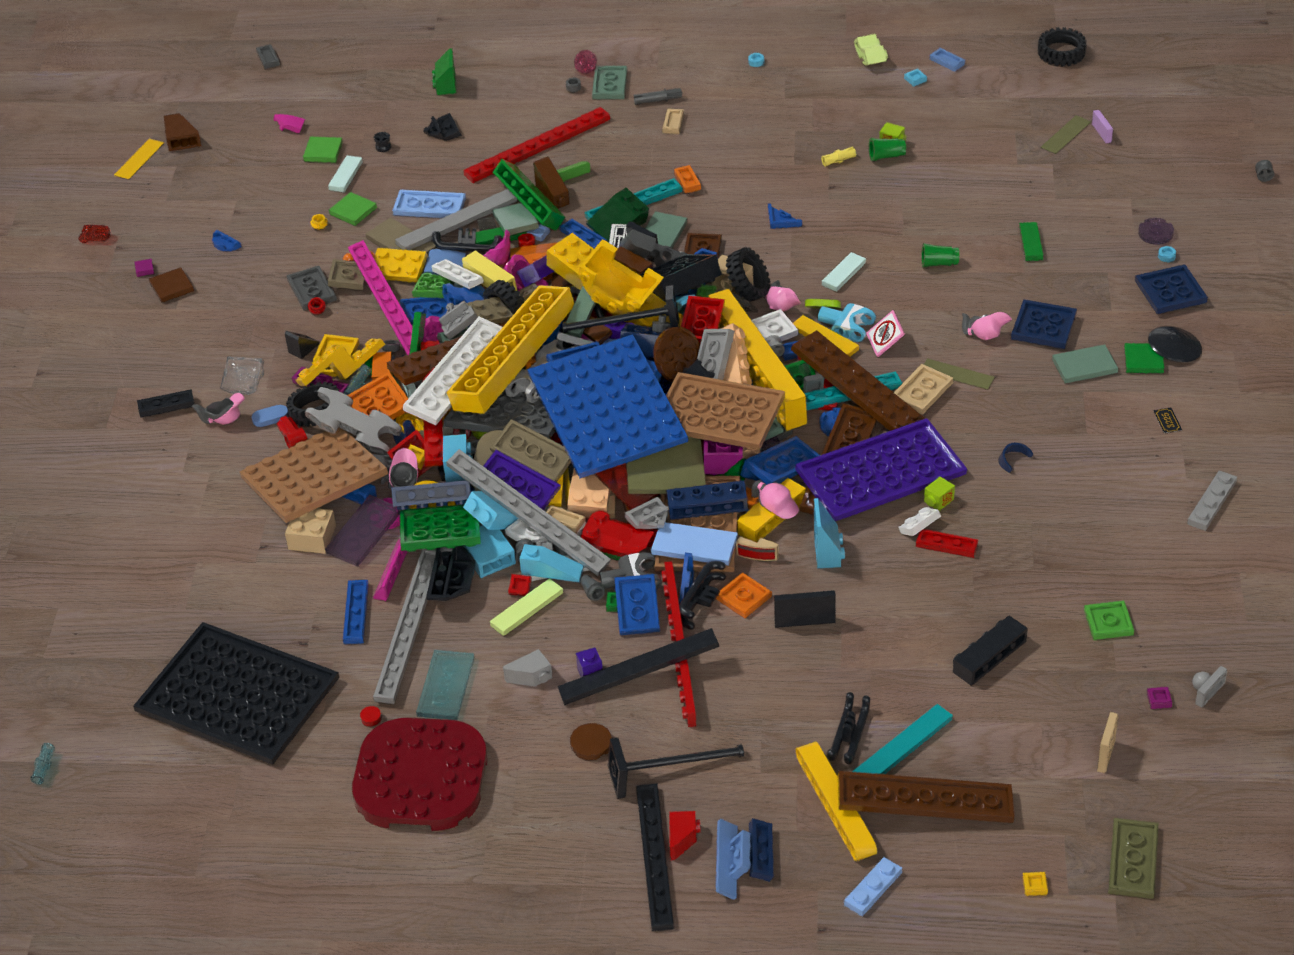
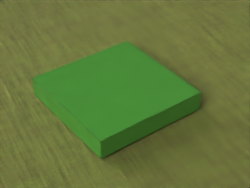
M310 137L303 160L305 162L336 163L343 143L342 138Z
M350 192L329 209V214L356 226L377 208V204Z
M1125 601L1084 605V612L1093 640L1134 635V628Z

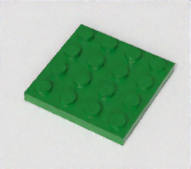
M464 505L400 510L401 551L413 552L417 549L434 550L439 547L455 548L456 546L463 545L473 547L481 544L479 521L463 508Z

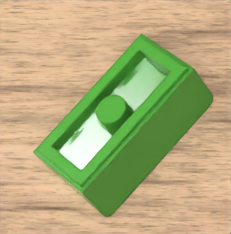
M582 161L559 169L557 172L561 179L566 181L589 173L590 163Z

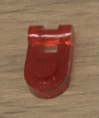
M84 225L78 239L81 243H87L88 241L103 242L110 238L111 232L106 225Z

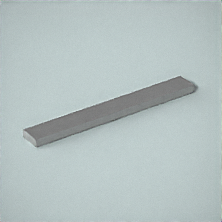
M506 189L395 239V243L402 250H412L431 241L434 231H439L441 236L493 213V209L509 206L518 200L511 191Z

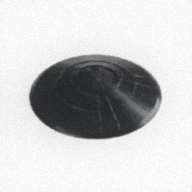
M1162 326L1153 329L1149 333L1148 342L1151 348L1166 359L1177 362H1190L1196 360L1202 354L1200 341L1184 329Z

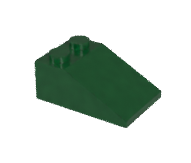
M626 187L613 195L586 222V225L595 233L608 240L609 243L612 224L626 225L631 221L641 226L647 222L650 208Z

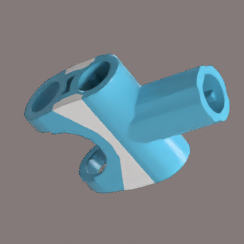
M852 303L847 304L843 311L822 306L818 314V321L833 325L832 331L854 342H860L866 336L865 330L860 325H872L876 320V315L872 310ZM865 315H869L872 320L868 319ZM854 332H859L861 336H857Z

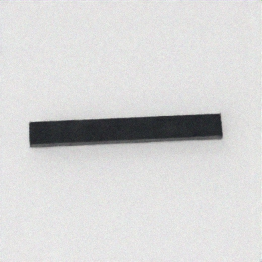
M710 628L557 687L564 705H567L720 646L713 629Z
M658 784L637 785L651 930L674 929Z

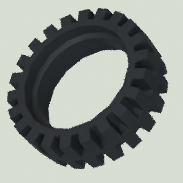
M1057 27L1056 30L1053 28L1050 31L1046 30L1039 37L1038 56L1045 63L1048 62L1050 65L1054 63V66L1060 64L1061 67H1065V64L1071 66L1072 64H1077V62L1080 63L1085 57L1086 38L1081 32L1078 33L1077 30L1073 31L1072 28L1066 30V27H1063V29ZM1054 43H1068L1076 48L1069 51H1057L1048 46Z
M744 247L728 255L726 259V267L728 269L726 272L730 275L728 279L732 281V287L735 286L736 293L739 292L740 297L751 302L767 295L771 285L769 284L770 278H768L769 272H766L767 267L763 265L764 261L759 259L760 256L755 254L754 250ZM743 263L753 266L754 286L745 274Z
M504 280L495 281L483 293L484 300L491 297H499L502 302L504 301L513 315L522 306L523 300H525L523 296L519 295L520 292L518 290L515 291L513 285L510 286V283Z
M317 382L316 385L311 383L308 387L302 386L303 389H297L296 392H293L288 397V401H286L287 410L296 425L309 427L311 424L316 426L313 421L306 417L305 411L307 409L301 408L310 402L322 400L318 396L320 387L339 391L337 386L332 383L324 382L322 384ZM326 402L314 409L324 410L329 404Z

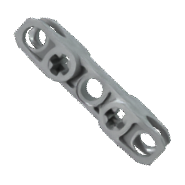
M554 340L540 349L536 355V362L530 368L548 363L546 359L547 354L564 350L563 341ZM521 369L505 389L506 396L515 397L520 392H525L527 402L535 403L540 399L526 369Z
M324 387L319 388L318 396L326 401L329 406L324 410L308 407L305 411L308 419L327 432L334 434L339 427L357 436L355 440L370 453L388 455L387 452L390 450V447L380 441L379 436L383 433L399 436L402 432V427L398 423L393 421L388 415L377 410H372L368 416L351 407L353 400L349 396L336 390Z

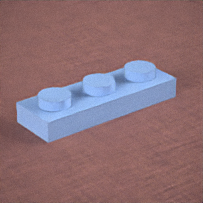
M883 857L844 900V906L863 917L902 874V867Z

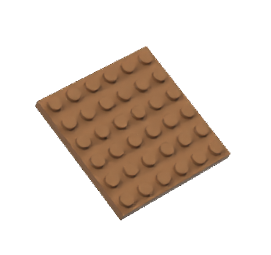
M338 427L334 434L327 431L315 434L312 438L298 442L289 449L281 450L272 457L264 458L257 464L249 465L240 471V475L269 507L287 523L388 475V470L347 431Z

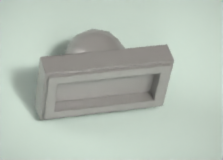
M1220 666L1212 675L1203 671L1194 675L1192 683L1193 687L1197 690L1196 705L1201 708L1204 707L1225 684L1226 668Z

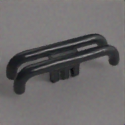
M459 227L458 243L442 241L439 231L432 233V241L435 246L441 249L489 252V249H494L502 241V236L496 235L491 245L476 244L477 229L473 228L472 235H470V228H466L465 235H463V228Z
M711 561L698 574L679 605L683 627L689 630L695 628V624L688 619L694 618L695 614L692 611L696 604L711 607L716 600V596L720 593L719 589L708 585L713 580L724 581L726 575L721 572H709L713 569L724 570L726 567L725 563Z
M852 692L846 694L845 706L831 749L827 751V758L830 761H834L837 758L843 741L850 743L848 752L844 754V762L848 765L853 762L870 709V697L868 695L862 698L861 711L856 724V714L852 712L854 694Z

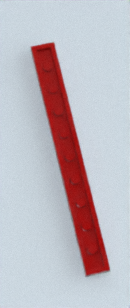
M602 107L596 108L463 170L464 176L472 183H475L494 174L493 171L501 159L516 164L609 121L610 114Z
M439 341L421 342V350L438 345ZM443 417L436 425L423 420L425 467L442 466Z
M669 561L664 562L665 570H661L662 582H666V585H663L664 596L669 598L666 599L667 612L671 611V614H668L669 626H673V629H670L671 642H676L684 639L673 563ZM686 659L675 663V670L680 672V675H677L678 688L682 687L683 690L679 691L680 703L685 704L682 707V717L687 719L688 727H695L696 712L688 660Z

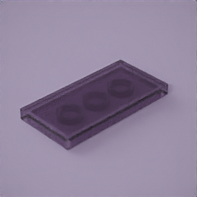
M369 495L325 548L326 553L358 567L398 518L400 510H397V507H393L391 503Z

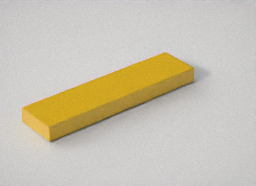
M804 315L793 322L794 326L798 329V333L806 337L817 330L849 357L859 350L858 344Z

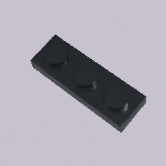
M192 389L137 400L140 418L190 408L195 404Z

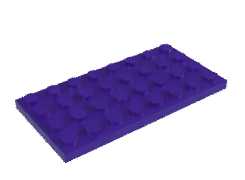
M928 418L803 461L795 466L797 473L814 496L820 500L835 522L924 490L938 477L949 481L967 474L966 466Z

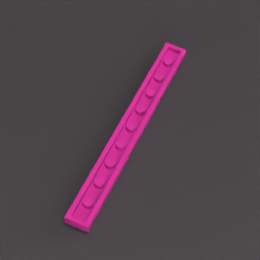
M364 240L349 246L348 250L405 353L409 355L413 328Z

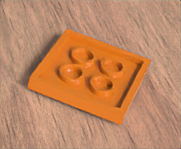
M390 372L383 374L347 395L353 400L351 407L368 416L372 410H377L394 420L406 413L403 410V404L408 400V397Z

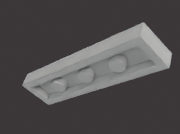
M1219 470L1189 516L1187 524L1206 531L1236 484L1237 476Z

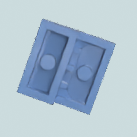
M432 249L429 251L424 273L439 275L432 271L431 266L445 259L462 267V258L465 257L466 253L448 249Z

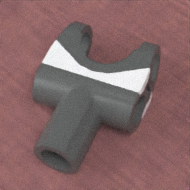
M635 553L622 556L618 560L620 569L600 572V580L604 585V589L615 587L614 578L652 574L645 573V571L655 566V556L651 553ZM646 559H651L648 563L643 562ZM654 574L655 580H657L655 583L657 590L662 585V579L660 575Z

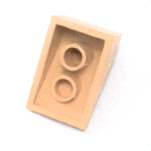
M574 468L567 504L568 511L585 516V518H590L596 511L608 513L613 468L583 478H579Z

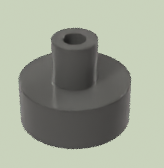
M659 315V321H653V331L663 332L671 328L670 323L666 322L665 315Z

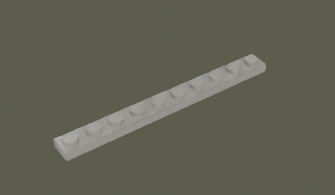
M460 449L446 462L450 469L597 576L610 564L611 559Z
M422 549L373 696L374 702L395 703L428 601L426 596L436 549Z

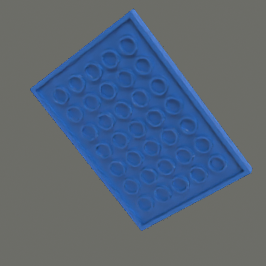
M633 334L527 369L528 375L579 478L688 442V436Z

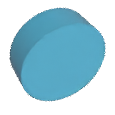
M760 53L749 55V65L752 67L762 66L764 64V56Z
M1170 246L1161 247L1158 251V258L1163 262H1172L1176 259V250Z

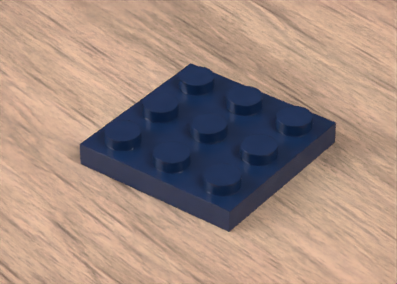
M1185 264L1135 275L1136 284L1156 314L1207 303V295Z
M1023 299L1011 333V339L1065 349L1076 318L1077 309Z

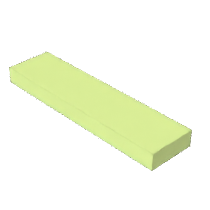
M549 578L492 619L490 626L505 636L563 594V588Z

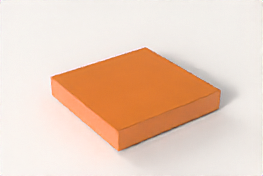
M742 572L720 590L716 600L743 618H746L772 597V591Z

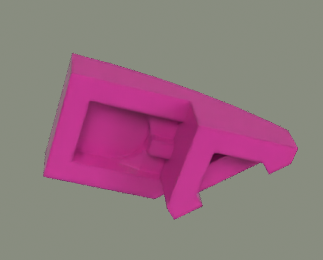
M275 114L273 118L280 125L281 131L285 128L298 134L305 121L303 118L285 114Z

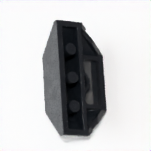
M456 546L455 548L439 547L436 549L426 600L448 601L470 592L476 560L463 546Z

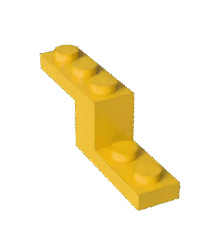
M372 338L365 343L366 347L356 351L352 358L342 345H331L325 350L326 354L322 357H317L309 369L305 368L298 374L300 377L295 381L300 386H307L328 366L331 367L339 379H347L380 350L385 343L382 339Z

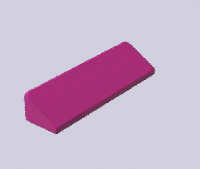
M400 538L392 551L373 599L386 601L389 597L408 552L406 550L401 551Z

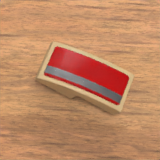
M739 537L736 541V555L753 560L776 561L779 558V544L760 538L756 543Z

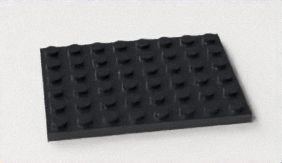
M202 622L133 707L135 712L273 765L340 677L339 672Z

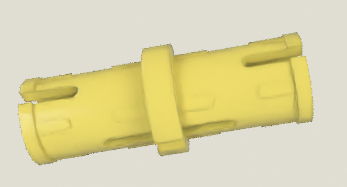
M854 147L835 150L834 153L822 156L821 161L824 166L837 162L842 163L846 159L856 157V151Z

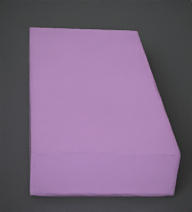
M1099 110L1093 111V127L1105 143H1110L1112 141L1113 128Z

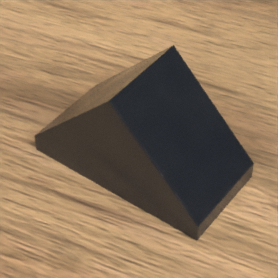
M285 331L288 353L300 359H303L320 343L307 335Z

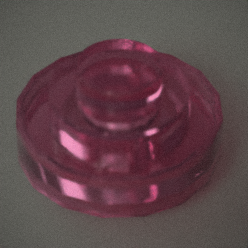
M589 50L580 51L574 59L576 70L582 74L591 73L597 65L596 55Z

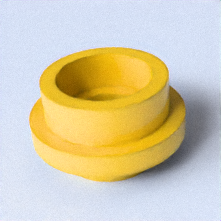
M317 214L312 217L311 226L314 229L320 230L328 225V220L324 215Z

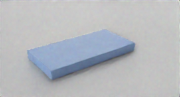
M400 190L393 208V215L444 218L463 209L466 193Z
M665 522L664 528L658 529L651 548V554L684 559L686 552L692 553L693 561L707 563L720 561L729 566L738 533Z

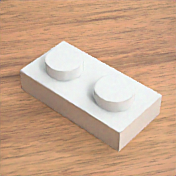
M922 508L917 515L906 519L905 523L899 526L901 534L914 536L940 518V512L938 509Z

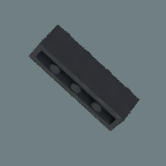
M1008 615L1005 619L998 621L990 631H986L976 642H972L966 650L954 657L953 673L972 686L1027 642L1028 628Z

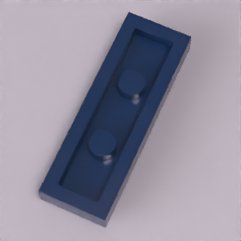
M752 818L749 822L751 843L750 877L770 882L774 877L772 823Z

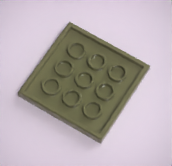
M688 437V442L627 462L628 494H667L668 489L706 485L701 439Z

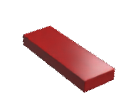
M923 529L918 534L916 547L974 558L978 547V539Z

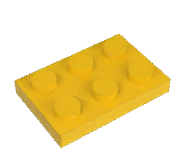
M377 248L374 260L386 280L417 282L422 274L428 255L426 251Z

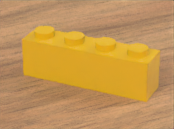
M787 478L780 484L789 489L791 497L799 508L806 488ZM758 502L737 520L738 535L757 543L760 538L768 535L785 519L768 511L767 508Z

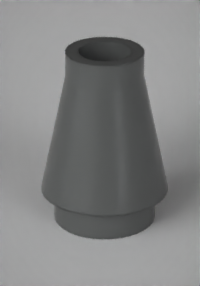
M589 575L581 577L580 584L583 586L587 597L594 601L600 600L605 594L604 585Z

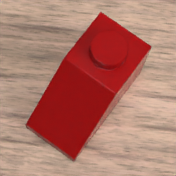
M695 811L669 812L671 860H676L697 842L696 833H701L700 820H696Z

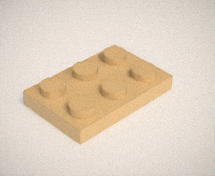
M921 364L894 393L923 415L953 384V377Z

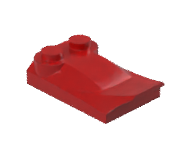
M688 296L681 327L691 331L696 336L699 344H701L704 329H719L725 299Z
M596 511L590 516L584 526L581 538L600 552L622 557L639 553L645 549L655 532L647 529H636L631 524L611 519L607 512Z

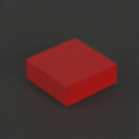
M512 574L508 594L523 597L530 592L532 577Z

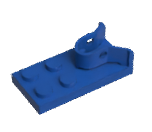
M795 436L746 459L740 475L743 478L755 481L761 480L766 485L770 483L780 484L787 478L790 479L798 475L795 470L796 464L820 455Z

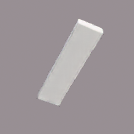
M446 259L431 266L433 272L468 289L484 283L482 276Z

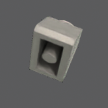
M539 649L503 666L504 679L507 683L535 687L552 678L551 664Z

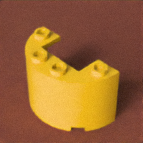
M602 239L580 265L579 278L582 285L591 296L593 302L599 303L611 313L626 314L637 312L664 277L650 268L645 271L643 277L616 261L614 258L618 248Z

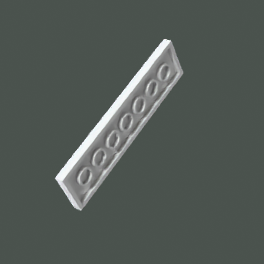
M478 317L403 404V410L436 425L451 408L447 391L502 329V326Z

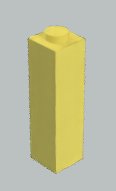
M477 251L462 258L463 268L482 276L484 283L481 284L488 288L497 280H504L510 283V286L513 285L515 291H517L515 277Z

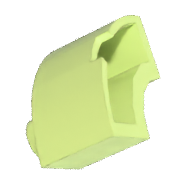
M876 34L856 38L854 45L859 58H863L864 65L887 61V51L884 50L883 45H880Z

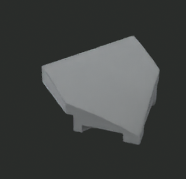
M462 301L458 305L448 303L446 314L439 318L438 321L442 324V329L450 340L472 324L478 316L471 306Z
M656 497L625 512V518L636 529L664 528L669 506H665Z

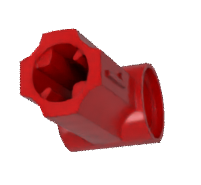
M284 416L280 418L277 427L284 436L288 448L295 446L298 442L308 440L302 427L298 428L291 417Z

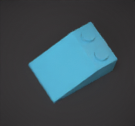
M814 498V543L817 569L841 567V559H845L844 547H840V545H843V534L839 533L837 523L820 500Z

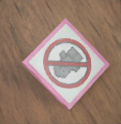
M894 310L866 333L877 357L881 356L905 335Z

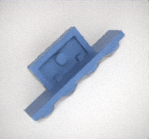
M723 819L717 821L716 892L734 900L737 898V879L748 872L751 866L750 833L745 830L738 833V826Z

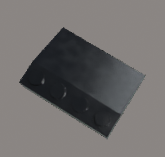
M684 254L652 268L651 270L664 277L653 293L666 302V286L673 285L675 296L687 294L690 289L702 287V284L705 282L711 283L716 281V277L722 275L717 255Z

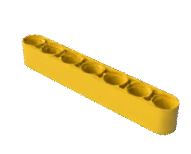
M815 741L796 748L795 752L799 764L853 859L859 861L876 855L877 847L858 811L838 810V777L818 742Z

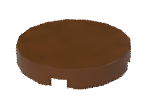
M587 723L581 725L573 731L570 737L571 750L581 759L597 760L601 758L600 756L609 753L612 735L606 727L600 724Z

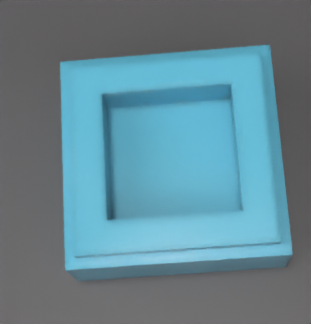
M915 69L905 73L904 79L914 87L926 82L927 76L919 69Z

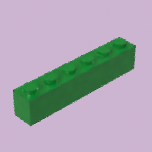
M501 159L493 171L494 175L542 225L556 231L566 217L516 165Z

